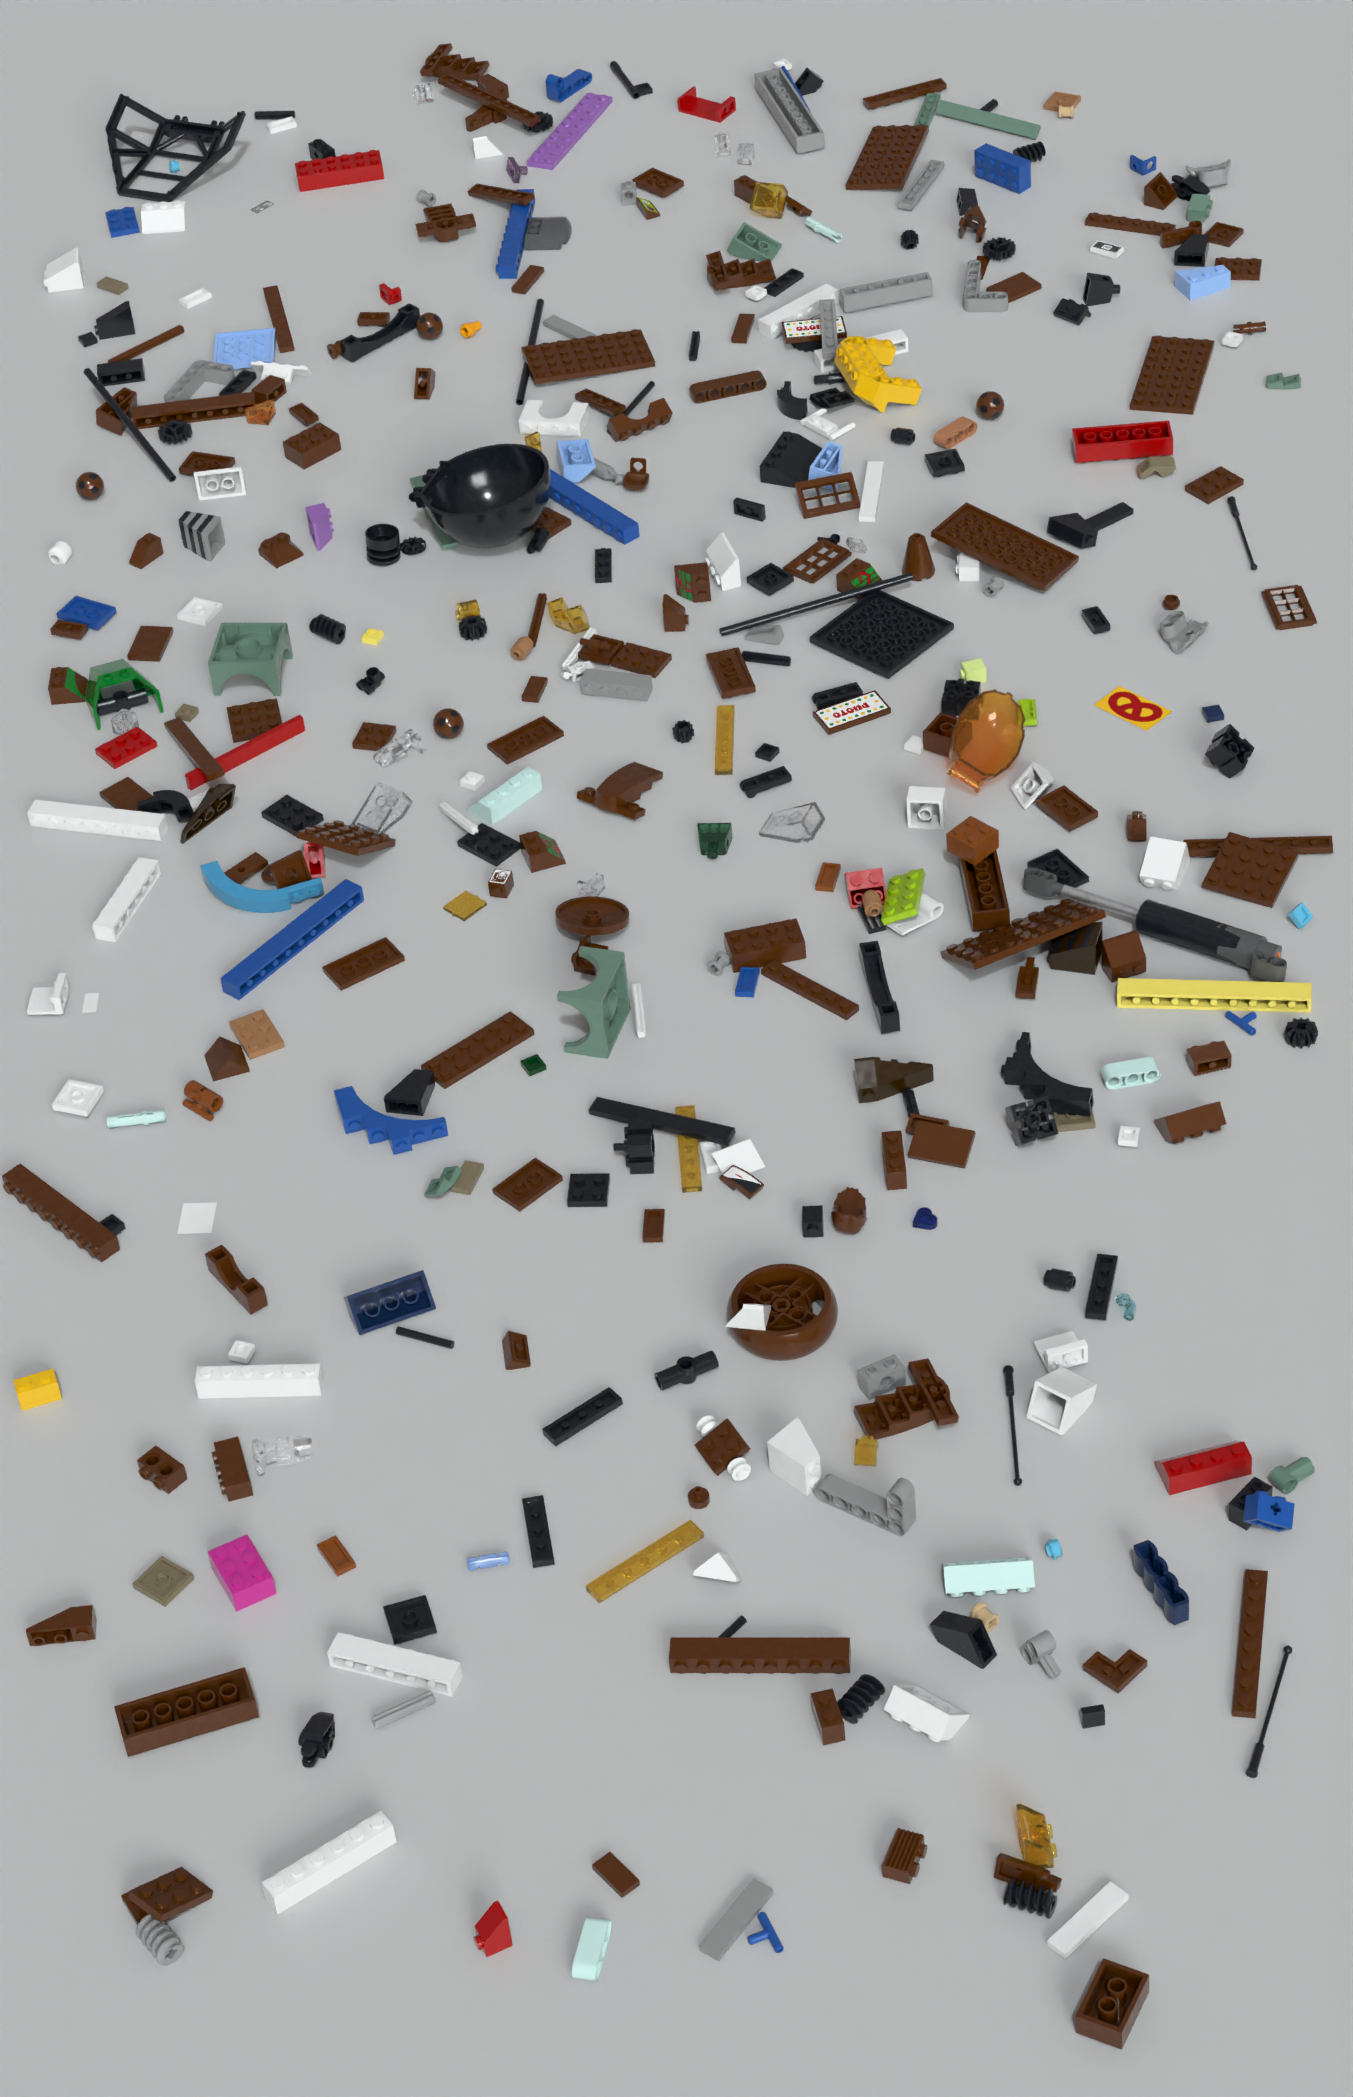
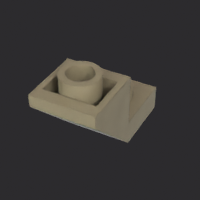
M1148 457L1137 465L1138 476L1142 480L1150 476L1155 470L1164 478L1176 469L1173 457Z

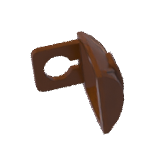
M631 458L630 472L625 474L623 485L629 490L639 491L644 489L649 482V473H646V459ZM634 463H642L643 468L640 469V472H636L637 469L634 467Z

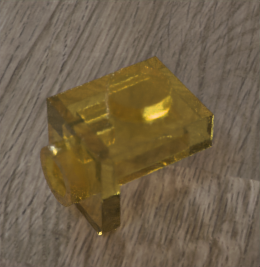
M534 432L525 437V444L542 452L539 432Z
M861 1436V1439H856L855 1466L876 1467L879 1443L873 1436Z

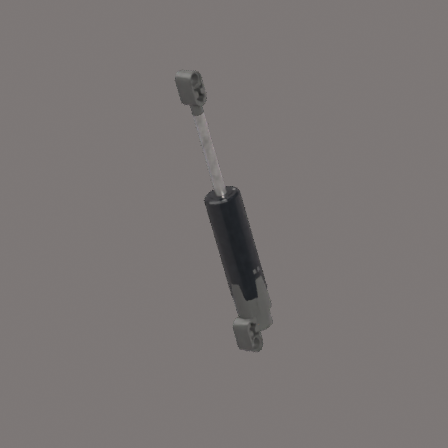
M1027 868L1024 870L1023 889L1044 897H1053L1056 894H1060L1135 919V929L1140 934L1250 969V973L1253 976L1270 982L1285 981L1287 961L1281 958L1282 946L1267 942L1264 936L1150 899L1144 901L1140 909L1058 883L1057 876L1053 873L1037 868Z

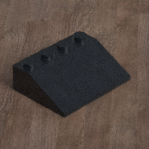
M783 431L760 465L761 482L795 488L796 482L808 480L810 466L823 448L800 434Z

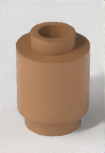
M526 636L519 638L510 649L513 658L524 660L533 649V641Z
M874 890L866 891L862 897L865 913L870 917H876L883 911L880 895Z

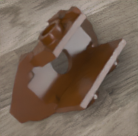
M975 205L966 211L964 218L961 217L958 225L960 226L958 232L961 239L967 227L977 230L976 242L982 241L987 229L985 228L987 221L980 206Z

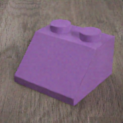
M325 503L305 507L310 535L317 551H320L332 539V531H334L333 524L329 520V518H332L329 508H326Z

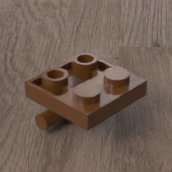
M593 634L589 640L581 638L579 643L584 646L578 652V658L609 666L610 661L624 646V641Z

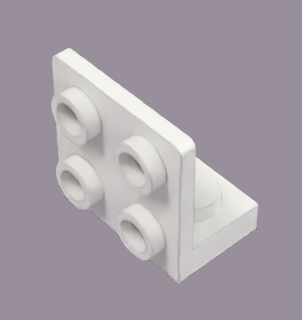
M58 973L57 981H54V987H34L32 989L27 1008L28 1015L64 1014L70 991L66 973Z
M1073 1331L1034 1341V1346L1048 1373L1060 1367L1069 1368L1088 1362V1344L1085 1339L1078 1341Z

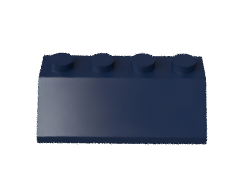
M424 1270L343 1297L350 1318L359 1335L436 1309Z

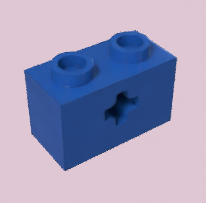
M1255 1491V1494L1247 1495L1245 1498L1243 1522L1277 1532L1291 1530L1295 1503L1286 1501L1285 1497H1272L1268 1495V1492Z

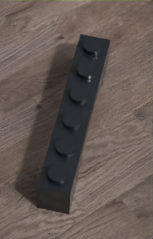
M409 303L399 308L398 313L390 323L378 332L361 338L350 335L340 341L342 357L351 362L356 361L376 348L414 329L420 317L419 308Z
M878 940L859 943L860 962L881 1034L900 1031L899 1011L896 1001H893L889 990Z

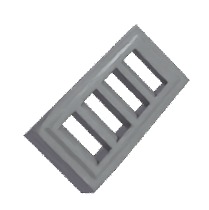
M781 625L750 628L745 639L761 643L780 644L784 638V633Z

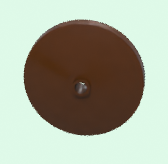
M596 896L578 897L561 903L556 908L555 920L561 928L572 933L605 935L617 932L627 926L629 923V910L621 902L610 898Z

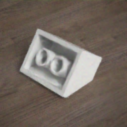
M177 200L174 202L163 201L160 203L148 202L142 204V234L185 231L188 220L186 202Z
M242 467L194 472L199 501L246 495V481Z
M724 532L720 533L706 550L704 562H707L710 574L714 576L716 585H719L721 590L725 591L741 587L739 558Z
M915 1684L894 1685L884 1707V1710L890 1713L892 1719L899 1722H907L909 1728L917 1732L923 1731L927 1733V1737L930 1740L938 1743L950 1740L970 1716L965 1711Z

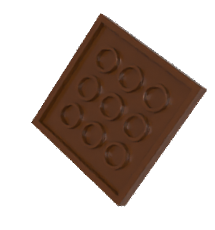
M334 820L333 823H324V825H315L312 828L305 827L304 830L297 831L298 839L356 856L394 847L396 839L389 838L388 834H376L374 830H362L357 825L348 826L339 820Z
M1229 832L1202 882V888L1273 908L1299 857V852Z

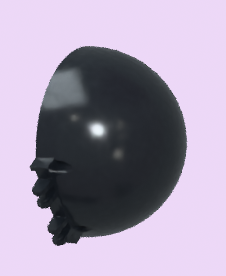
M489 445L465 452L449 461H440L438 469L430 468L426 471V475H423L422 481L426 485L424 487H415L413 493L409 494L410 501L416 502L417 508H426L436 525L454 540L477 548L501 547L511 544L526 535L537 524L544 513L551 487L549 463L541 451L527 445Z

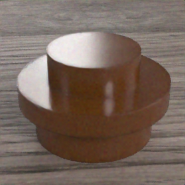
M1167 595L1163 600V606L1169 610H1174L1180 606V600L1176 595Z

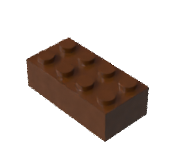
M797 918L724 932L725 949L730 957L733 973L740 972L741 967H764L773 959L779 963L806 959L805 940Z

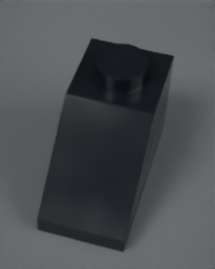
M807 67L795 82V85L801 95L804 96L815 93L824 81L818 74Z

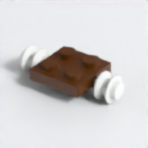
M712 1415L701 1417L696 1425V1429L701 1432L703 1438L695 1444V1447L717 1476L727 1469L728 1473L732 1475L733 1480L740 1481L746 1479L749 1476L751 1467L749 1464H746V1460L742 1456L751 1448L728 1418L719 1424Z

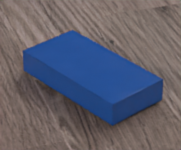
M741 967L735 989V997L754 998L760 968Z

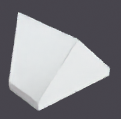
M487 136L473 138L472 149L475 159L503 155L487 139Z
M743 1304V1308L724 1327L765 1331L771 1305Z
M718 1552L694 1570L693 1573L694 1576L741 1582V1577L728 1553Z

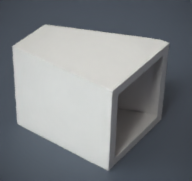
M1060 1367L1035 1380L1026 1418L1060 1435H1064L1093 1403L1097 1383L1064 1367Z

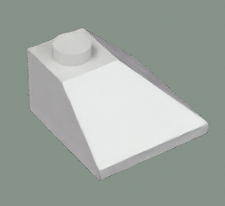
M1032 762L1011 786V790L1026 810L1051 785L1054 778L1046 768Z

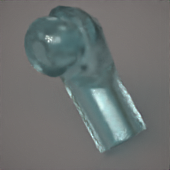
M1121 1293L1116 1297V1303H1119V1306H1125L1124 1318L1131 1321L1135 1316L1136 1303L1128 1294Z

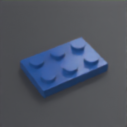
M124 207L118 210L112 209L105 212L111 238L140 233L134 207Z
M75 596L57 612V618L64 621L87 624L88 628L98 630L117 612L116 607Z

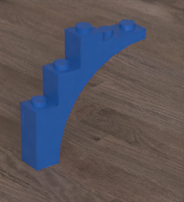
M353 1086L334 1090L337 1109L345 1133L349 1134L365 1130L369 1144L389 1140L393 1155L412 1151V1145L448 1136L445 1117L427 1120L399 1119L379 1113L367 1106L357 1096Z

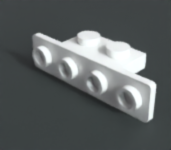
M262 361L251 362L250 364L254 371L262 372L261 381L269 375L285 379V385H291L293 375L311 377L312 374L308 367L304 365H281L275 362L264 363Z

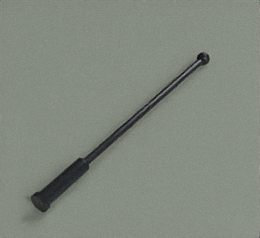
M1230 496L1227 502L1230 505L1233 517L1236 518L1251 562V569L1256 570L1257 565L1254 563L1239 519L1240 514L1236 505V499Z
M1007 1365L1003 1368V1373L1005 1375L1006 1395L1009 1397L1015 1467L1014 1484L1020 1486L1022 1479L1019 1475L1013 1396L1015 1394L1014 1369L1012 1366Z
M1289 1645L1283 1649L1284 1657L1260 1739L1255 1744L1249 1768L1246 1770V1775L1250 1778H1256L1258 1775V1767L1265 1747L1263 1744L1288 1656L1292 1653V1647Z

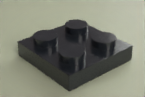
M956 448L925 454V461L933 477L965 471V465Z
M769 563L746 577L747 583L769 596L794 581V575L773 563Z
M610 1173L570 1174L567 1197L568 1207H607Z
M426 1595L383 1606L394 1644L437 1633Z

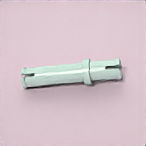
M812 217L806 219L810 223L805 221V225L812 228L816 233H821L836 243L841 241L837 237L842 238V234L825 226L823 222L816 221Z
M165 1109L158 1111L143 1110V1112L107 1116L108 1128L138 1124L146 1126L149 1123L166 1122Z

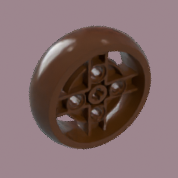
M773 1264L750 1272L735 1286L727 1304V1322L743 1308V1304L771 1305L765 1331L729 1327L735 1340L745 1350L757 1357L774 1361L802 1358L819 1349L831 1336L838 1316L836 1297L828 1282L813 1270L795 1264ZM813 1301L822 1308L818 1315L813 1313L811 1304Z

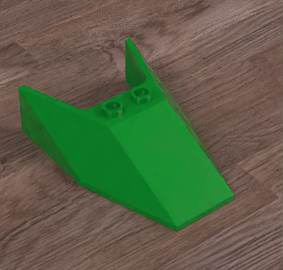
M124 659L90 667L86 703L97 730H101L97 714L98 700L103 699L100 690L104 687L132 680L135 690L148 688L149 690L146 691L147 696L153 695L160 713H163L159 690Z

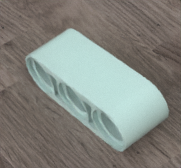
M1152 1057L1110 1063L1101 1069L1103 1080L1108 1089L1154 1083L1161 1077L1156 1060Z
M586 1917L573 1961V1978L591 1981L598 1980L610 1939L611 1920Z

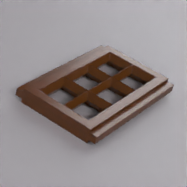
M852 472L795 483L804 519L858 509L861 506ZM848 482L850 490L837 492L835 484ZM832 485L834 493L820 494L819 487ZM816 489L817 496L804 498L802 490ZM851 492L853 501L840 503L838 495ZM835 496L837 504L823 505L822 498ZM819 500L820 507L807 509L805 501Z
M820 539L784 566L783 570L812 584L850 557L852 552L828 540ZM823 548L829 549L824 554L819 553ZM833 552L838 553L833 558L828 557ZM812 556L818 557L813 562L807 561ZM822 560L827 561L822 567L817 565ZM802 564L806 565L801 571L796 569ZM811 568L816 570L811 575L806 573Z
M1292 585L1261 591L1276 630L1307 627L1317 624L1302 586ZM1294 593L1296 596L1293 599L1286 598V594ZM1282 595L1284 599L1280 601H1274L1273 596ZM1299 603L1300 609H1291L1290 604ZM1286 605L1288 608L1286 611H1279L1277 606ZM1304 614L1305 619L1296 620L1294 615ZM1291 615L1292 621L1283 622V616Z

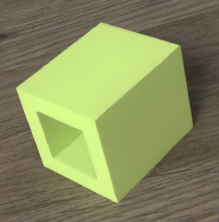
M981 658L961 662L959 675L960 678L964 679L965 683L970 680L981 683L987 682L986 667Z

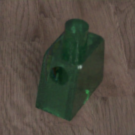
M697 823L701 855H707L709 859H716L718 855H726L733 839L732 823Z

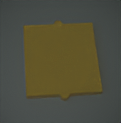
M464 891L443 906V910L452 914L453 917L456 916L466 921L487 906V902L478 898L477 895Z

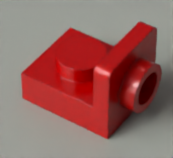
M385 283L379 285L380 298L388 305L402 301L401 288L391 289Z

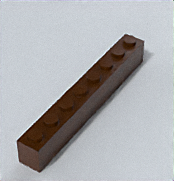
M255 391L132 407V421L138 429L163 426V423L168 424V421L172 422L173 420L194 423L257 415Z
M22 1164L17 1165L2 1175L3 1188L6 1193L12 1194L19 1203H24L31 1212H36L43 1221L49 1222L55 1230L61 1231L67 1239L73 1240L80 1249L86 1250L92 1258L103 1262L120 1250L117 1235Z
M671 1637L669 1650L670 1673H850V1638Z

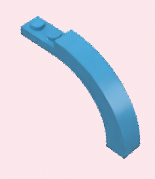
M218 861L200 865L203 880L209 890L221 901L244 911L256 913L282 912L291 910V903L324 894L321 878L281 889L256 890L232 881L222 871Z

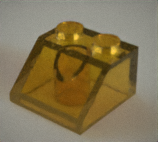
M756 182L749 209L767 218L782 219L788 196L784 184Z
M1016 1804L1017 1834L1023 1861L1045 1869L1054 1868L1053 1858L1057 1857L1056 1844L1050 1841V1838H1053L1051 1824L1046 1823L1044 1814L1023 1804Z

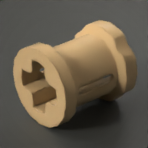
M1059 105V118L1071 117L1073 119L1074 105L1071 107Z
M984 1602L975 1605L970 1612V1617L982 1620L987 1632L994 1629L1000 1621L999 1616L987 1609V1605Z

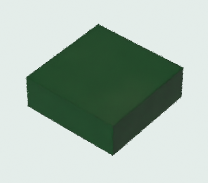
M538 1054L520 1061L522 1068L529 1077L547 1070L546 1064Z

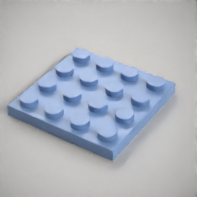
M275 328L215 333L213 362L232 365L234 370L252 368L251 362H274Z

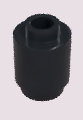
M899 427L892 429L890 436L891 441L904 445H911L916 437L912 429Z
M1054 1268L1046 1270L1044 1285L1048 1286L1049 1289L1069 1292L1071 1288L1075 1287L1076 1277L1073 1276V1272Z

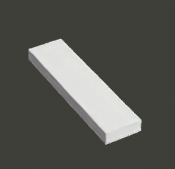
M1110 1881L1047 1940V1946L1066 1959L1129 1899V1894Z

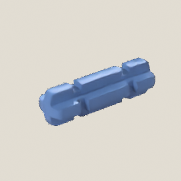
M500 1552V1555H496V1553L482 1555L477 1559L476 1557H470L467 1559L468 1569L472 1571L478 1570L477 1567H481V1569L496 1567L500 1563L501 1566L510 1564L509 1553Z

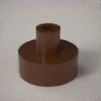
M696 1486L689 1491L688 1503L692 1508L703 1509L708 1506L710 1497L707 1489Z

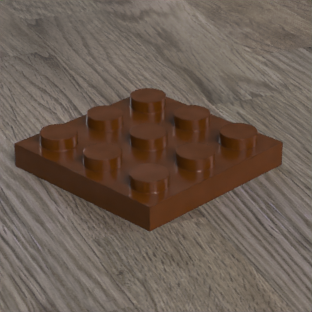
M277 698L227 707L233 743L252 740L282 724Z

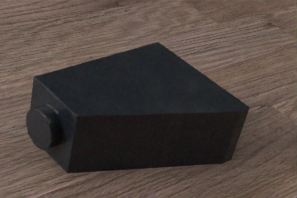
M1193 234L1174 252V266L1205 267L1209 250V235Z
M125 301L96 319L97 325L94 326L95 334H99L100 340L135 334L129 301Z
M1078 513L1049 517L1047 533L1081 549L1096 545L1098 531Z
M414 1069L384 1096L386 1112L423 1116L435 1087L433 1071Z
M943 1611L930 1623L938 1643L981 1669H984L997 1656L981 1619Z

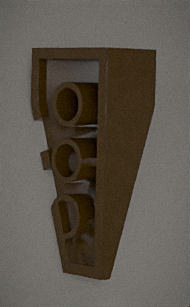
M218 784L207 791L182 831L180 840L182 844L232 808L236 789L234 784Z
M880 1057L854 1059L856 1090L859 1103L880 1101L902 1093L907 1087L913 1089L934 1081L933 1064L912 1061L900 1063L896 1059L884 1061L880 1060Z

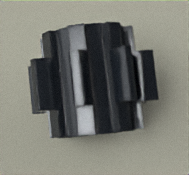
M905 230L902 233L903 235H901V245L908 250L914 249L919 244L918 234L913 230Z
M678 721L675 727L672 728L674 739H677V742L688 743L692 740V736H694L693 725L689 721Z

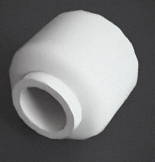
M57 541L49 549L48 556L54 564H65L72 556V549L66 542Z

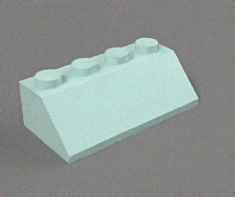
M526 767L467 810L469 813L494 825L542 791L541 775L530 767Z
M1031 1557L942 1563L945 1593H950V1597H961L963 1592H972V1595H985L986 1591L994 1590L995 1594L1008 1593V1589H1017V1592H1029L1030 1588L1035 1587L1033 1560Z

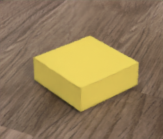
M368 628L361 637L362 643L378 645L384 637V631Z

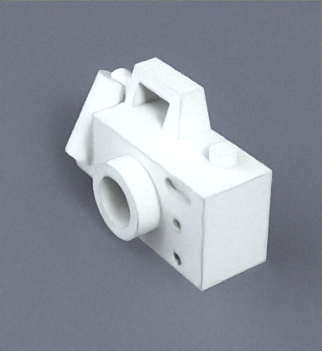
M590 661L577 662L573 666L567 667L568 670L566 672H561L560 677L563 679H569L570 677L574 683L580 681L586 668L595 669Z

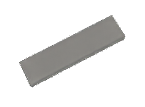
M555 315L543 321V326L570 339L596 336V334Z
M753 1878L701 1942L699 1951L720 1961L771 1898L773 1889Z

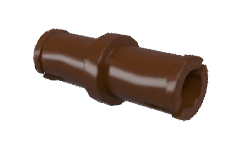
M1263 321L1235 324L1233 329L1239 330H1233V332L1239 334L1265 332L1266 327L1260 326H1266V323Z

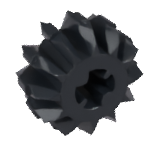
M474 614L472 616L467 615V618H462L461 622H459L461 637L465 638V640L471 639L472 641L483 638L487 633L485 618H481L480 615L475 616Z
M1301 1017L1298 1020L1293 1018L1292 1022H1287L1284 1036L1287 1039V1043L1293 1044L1294 1048L1297 1046L1301 1047V1049L1304 1046L1310 1048L1311 1044H1315L1318 1030L1315 1022H1310L1309 1018L1305 1020Z

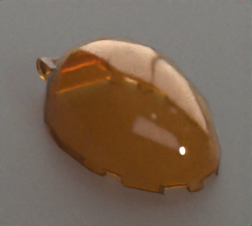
M994 689L982 692L978 697L972 699L957 718L949 739L951 766L947 774L949 776L953 775L972 787L976 793L984 782L990 781L1011 766L1019 755L1025 737V730H1023L1025 717L1021 704L1018 705L1012 699L1013 695L1009 692L1005 694Z

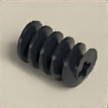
M1038 141L1037 143L1014 149L1013 154L1031 162H1036L1037 159L1039 161L1042 160V156H1045L1046 151L1043 143Z
M324 614L313 618L309 624V629L312 633L320 635L336 644H340L344 640L345 624L335 621Z
M861 1675L858 1681L837 1702L842 1718L849 1723L856 1724L858 1719L864 1716L863 1713H867L869 1707L874 1705V1701H878L880 1695L885 1693L883 1684L871 1675Z
M1014 1876L1007 1886L1004 1905L1008 1902L1011 1908H1015L1018 1905V1909L1021 1911L1027 1907L1029 1913H1034L1036 1910L1038 1916H1042L1045 1913L1046 1918L1050 1919L1056 1908L1057 1895H1053L1052 1887L1045 1893L1044 1885L1042 1884L1038 1890H1035V1882L1026 1887L1025 1879L1018 1885L1017 1877Z

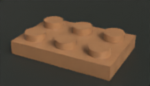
M264 1009L229 1022L232 1032L249 1060L285 1047L284 1041Z

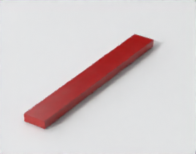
M298 715L215 758V760L223 768L224 773L304 732L303 717ZM198 768L185 774L189 790L209 782Z

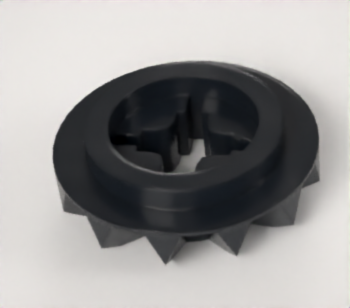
M409 537V539H404L400 543V549L405 554L416 555L426 549V541L421 537Z

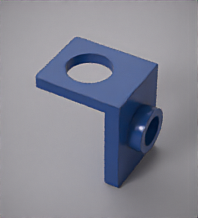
M1130 155V169L1142 176L1156 170V156L1143 161L1134 155ZM1152 161V167L1148 169L1147 166Z

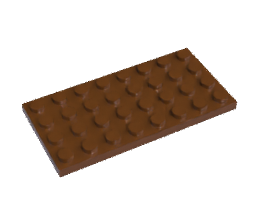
M919 124L916 126L878 125L873 127L847 180L846 190L903 189L929 132V126Z
M641 329L521 347L523 357L535 385L655 367V360Z
M1152 336L1130 402V410L1193 415L1214 349V341L1208 339Z
M967 502L933 529L930 536L1042 591H1046L1079 560L1078 555Z
M1064 899L1058 905L1046 906L1043 911L1031 912L1028 914V917L1014 919L1009 925H999L993 931L981 932L978 937L966 938L963 940V943L949 945L940 952L942 959L976 970L1101 920L1106 915L1104 910L1082 904L1079 901H1072L1071 899Z

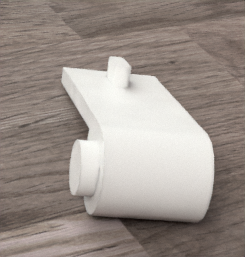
M924 893L921 896L918 915L887 924V926L898 934L904 935L939 918L944 906L941 902Z

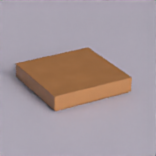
M1055 91L1045 102L1043 109L1059 112V105H1062V107L1074 105L1075 108L1081 101V96Z

